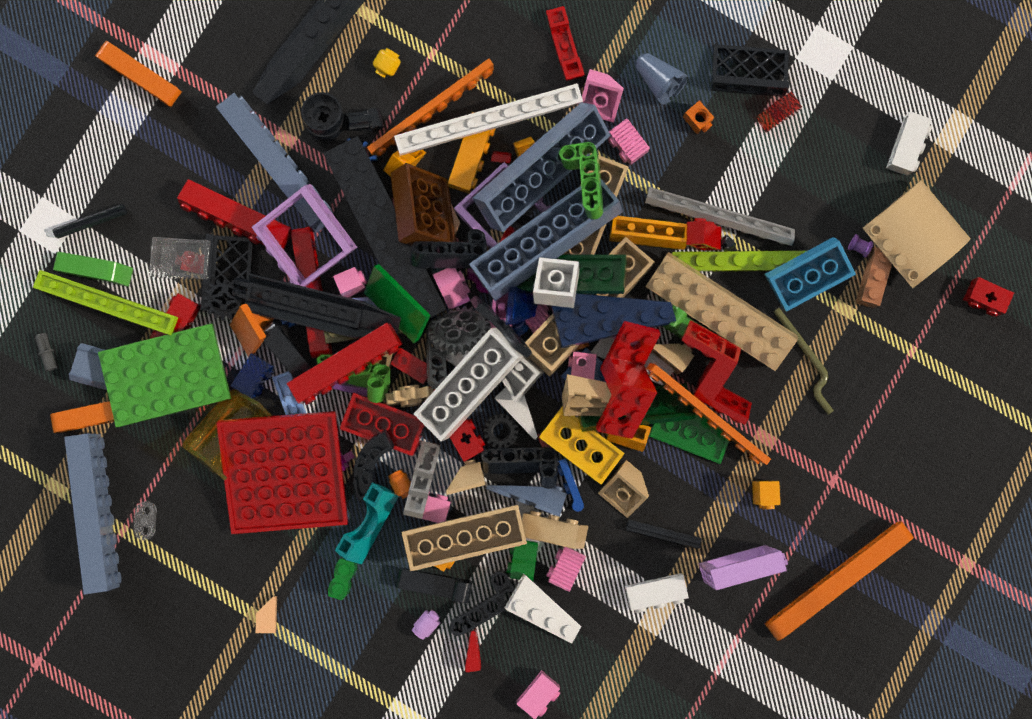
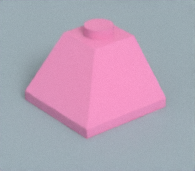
M590 69L582 94L583 103L594 104L603 120L614 123L624 88L608 74Z

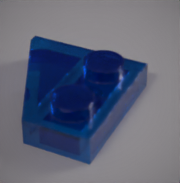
M509 287L505 324H516L534 317L537 304H534V296L517 287Z

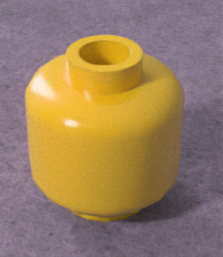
M388 48L380 50L373 61V66L376 68L375 72L384 78L386 75L393 76L401 63L398 58L400 55Z

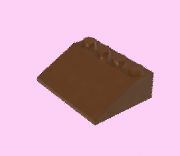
M408 163L391 172L399 242L411 246L417 241L456 242L448 179Z

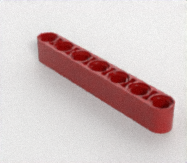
M311 226L291 230L296 267L305 279L319 269ZM319 276L306 287L323 291L321 277ZM306 326L311 357L318 358L320 355H332V345L325 343L324 331Z

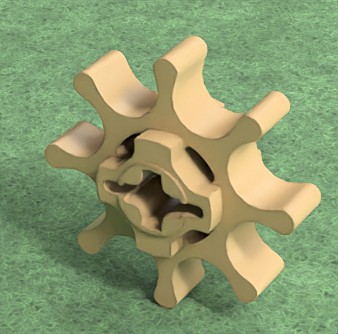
M419 385L400 387L398 390L393 391V393L385 394L386 404H391L392 406L401 404V407L421 405L434 390L429 388V386L419 388Z

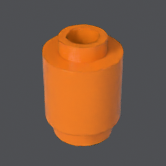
M400 469L388 477L395 494L404 499L408 497L411 481L407 473Z

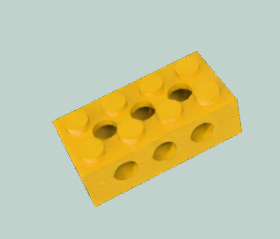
M563 406L538 437L599 484L604 482L625 454L595 430L582 432L579 419L576 416H564ZM563 428H568L571 432V436L568 439H563L560 435ZM578 440H584L586 443V448L583 451H579L576 448ZM596 451L601 454V460L597 463L592 460V454Z

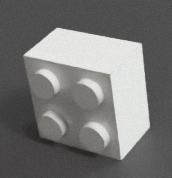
M539 257L533 290L534 304L574 308L579 278V262Z

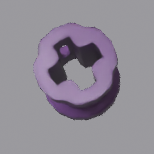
M855 234L848 246V250L851 251L853 249L866 258L874 243L871 241L867 242Z

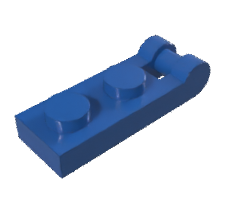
M564 458L558 461L557 470L560 477L564 475L566 483L563 485L567 495L571 494L573 498L572 508L579 512L584 508V504L568 462Z

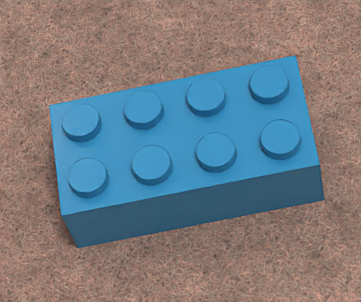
M834 237L765 274L781 307L786 312L856 275L840 241Z

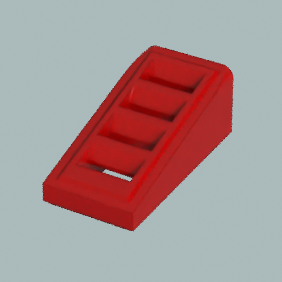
M476 628L470 632L465 672L480 671L481 669Z

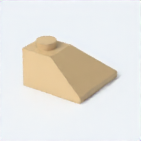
M655 344L651 351L673 368L674 373L677 375L685 370L694 357L691 353L692 350L685 344Z
M475 459L464 462L465 466L459 469L446 490V494L449 495L486 485L481 462L476 463Z
M627 460L598 492L600 496L626 518L649 497L642 473Z

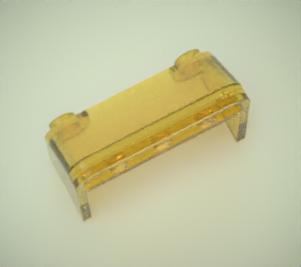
M238 390L230 391L231 399L218 402L186 437L182 444V447L224 481L227 477L221 472L223 468L216 422L218 420L272 416L258 401Z

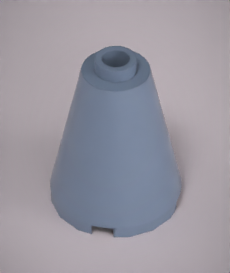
M649 53L641 54L636 60L637 70L660 104L669 103L671 101L669 98L672 95L676 97L687 83L685 77L688 76L684 72Z

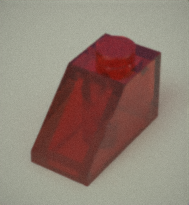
M791 91L760 113L756 119L767 133L797 114L802 106Z

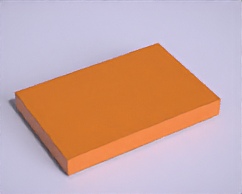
M247 304L241 305L230 323V327L248 357L255 355L266 335Z

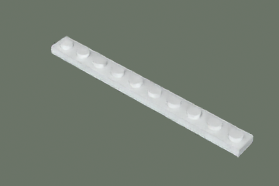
M573 84L394 136L401 156L575 106L583 102L578 84Z

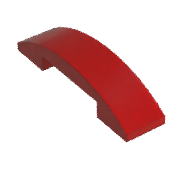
M565 7L547 10L546 15L552 39L566 81L585 76L569 28Z

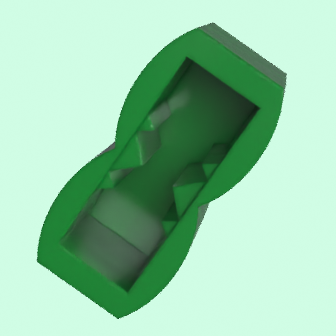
M527 541L525 545L510 548L509 554H513L512 562H508L507 574H510L511 579L520 580L524 573L533 582L538 542Z
M343 557L337 562L334 569L335 577L328 587L329 597L343 600L349 594L351 579L357 571V563L345 560Z

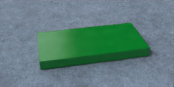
M379 264L375 265L364 294L378 308L401 317L399 329L413 343L418 342L430 314Z
M697 415L695 419L652 424L649 433L651 438L721 464L729 443L721 435L722 431L720 429H713L706 423L708 420L704 416L700 418Z

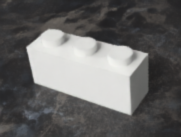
M911 111L904 116L886 167L887 169L906 176L917 170L920 163L918 161L919 154L923 153L926 146L924 143L925 137L929 136L932 126H930L932 119Z
M681 573L625 585L629 608L631 611L635 610V613L644 612L647 607L654 606V609L665 607V603L673 602V604L684 603V599L689 598L684 575Z

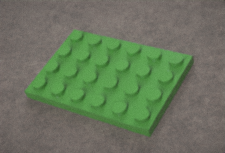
M212 323L175 332L171 335L167 334L98 352L116 427L231 399Z

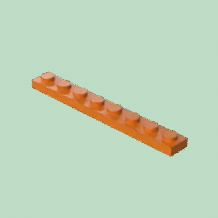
M490 59L484 61L370 144L367 149L371 156H381L386 152L387 147L396 145L395 135L416 130V126L422 122H428L435 112L443 111L450 101L458 100L464 91L473 89L479 80L491 76L494 70L492 61Z
M649 363L646 367V370L650 372L649 376L654 381L659 382L660 380L665 384L663 388L671 394L676 393L679 396L678 400L685 406H688V404L694 408L692 410L693 413L700 418L704 416L708 420L706 423L715 430L717 428L722 431L721 435L728 441L733 440L736 442L735 447L743 453L747 451L750 454L749 458L756 464L761 462L765 465L770 462L771 458L656 364Z

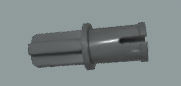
M37 334L35 339L39 348L38 356H41L45 372L57 369L53 356L54 350L50 347L47 334Z

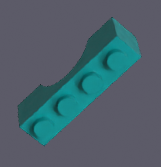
M372 482L363 498L367 506L364 521L356 530L343 535L335 552L345 560L362 564L399 496L390 489Z

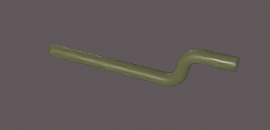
M777 308L773 311L785 328L797 335L798 340L796 343L820 373L821 378L813 389L814 397L827 415H829L834 410L821 394V389L828 380V372L782 310Z

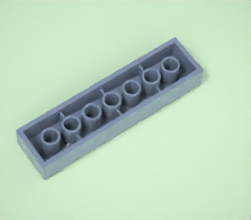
M233 93L216 106L288 198L303 186L310 184L301 170L296 171L299 168L289 155L285 157L287 155L286 151L257 114L252 111V108L242 96L238 98ZM304 197L294 204L316 233L325 227ZM323 200L327 207L330 209V211L334 213L332 209L329 207V205L325 202V200Z
M581 102L473 197L474 202L490 228L504 232L572 171L563 167L559 155L562 147L591 142L598 148L611 136L596 106Z
M602 179L603 214L600 218L594 220L587 217L582 201V188L580 186L469 264L494 301H497L537 273L539 257L557 259L623 212L620 201Z
M89 433L67 436L64 438L83 593L85 595L109 591L120 587L121 574L117 568L119 556L115 552L117 538L112 528L114 516L110 512L112 499L108 495L107 488L109 487V478L105 472L107 460L103 456L104 439L101 437V434Z

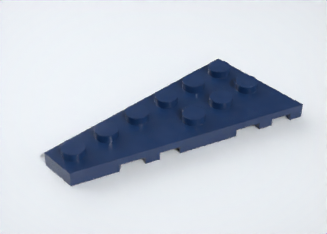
M576 293L574 308L551 306L562 348L615 337L624 321L651 328L676 322L671 302Z

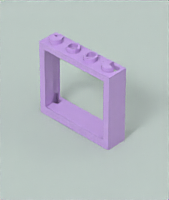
M505 162L454 208L456 214L471 230L478 229L484 232L489 249L498 243L466 209L474 202L473 197L509 166ZM543 198L534 204L541 213L551 207L550 205L546 206L542 202Z
M311 184L303 186L252 226V229L257 234L256 238L264 243L268 254L276 259L280 270L285 272L290 278V283L304 287L358 248ZM303 197L343 250L306 279L266 227Z
M763 545L698 564L703 582L713 589L719 590L787 571L785 565H788V561L780 550Z

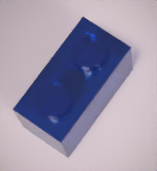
M251 353L231 384V387L250 398L259 397L264 389L262 385L274 373L272 370L274 366Z

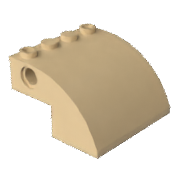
M922 180L862 227L912 288L941 267L971 239Z

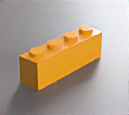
M496 128L463 138L448 181L450 188L468 194L471 193L472 189L476 188L478 183L476 176L478 171L481 172L483 169L484 161H482V158L489 151L490 143H488L490 136H494Z
M617 216L611 221L609 241L621 242L627 237L631 242L638 245L684 250L687 239V224Z

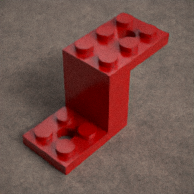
M690 320L684 331L682 341L688 347L696 348L706 357L712 358L697 382L694 396L702 403L713 407L716 412L724 413L734 422L745 425L749 419L752 403L723 387L738 363L741 348Z
M627 321L623 322L600 367L612 396L596 425L597 432L630 439L634 437L657 394L644 365L661 334L659 329ZM639 341L635 346H630L631 342ZM626 415L624 419L618 420L619 417Z

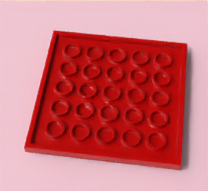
M336 411L218 420L216 422L231 534L348 525Z

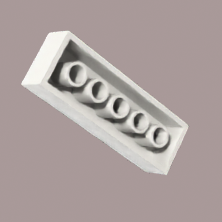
M491 328L417 409L414 415L440 441L448 439L524 355L514 349L497 328Z

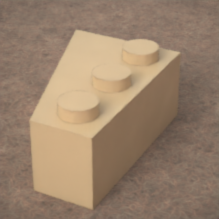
M567 374L562 393L564 416H601L612 396L606 382Z
M530 510V513H523L522 524L526 538L572 549H584L588 531L587 525L578 524L577 520L568 518L566 521L559 520V516L550 514L548 517L541 516L542 512Z

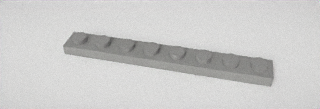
M649 187L645 203L651 206L682 213L691 218H705L706 221L714 222L725 228H733L746 234L750 233L763 239L777 241L780 244L792 246L794 242L795 229Z

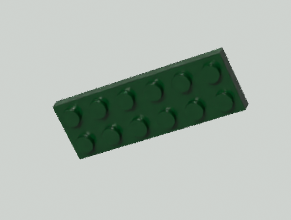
M561 255L557 258L558 260L579 262L577 294H624L626 255ZM536 273L508 293H533Z
M686 383L680 384L688 390ZM664 385L654 386L657 394L640 425L695 419L696 414L692 412L694 409L689 404L685 406L678 400L679 396L676 393H669L663 388ZM626 415L619 417L618 420L624 419ZM578 416L581 431L597 430L596 425L601 416Z

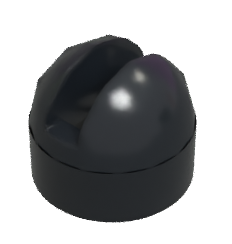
M728 235L721 238V247L725 246L723 251H730L736 246V243Z

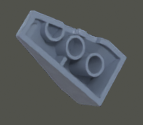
M487 485L486 487L487 490L513 498L521 503L532 505L537 509L559 517L567 493L563 492L564 488L559 486L551 489L542 486Z

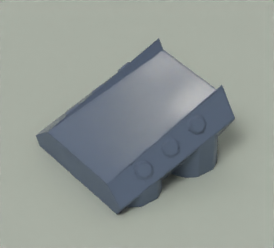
M81 343L77 347L69 379L107 390L98 352L104 351V349Z

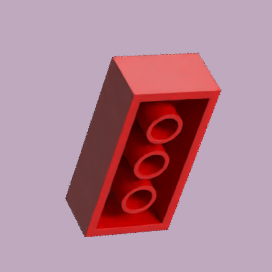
M353 393L339 429L370 440L379 432L387 430L394 444V450L414 456L425 425L415 415L380 402H370L367 397Z

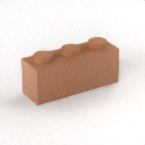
M875 246L870 251L855 302L871 308L880 306L892 263L878 246Z

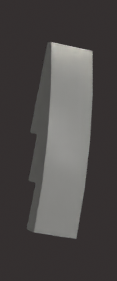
M422 441L403 515L423 518L441 445Z

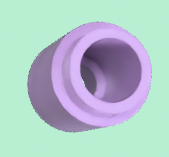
M425 610L414 623L413 633L422 640L425 637H429L440 624V616L433 610Z

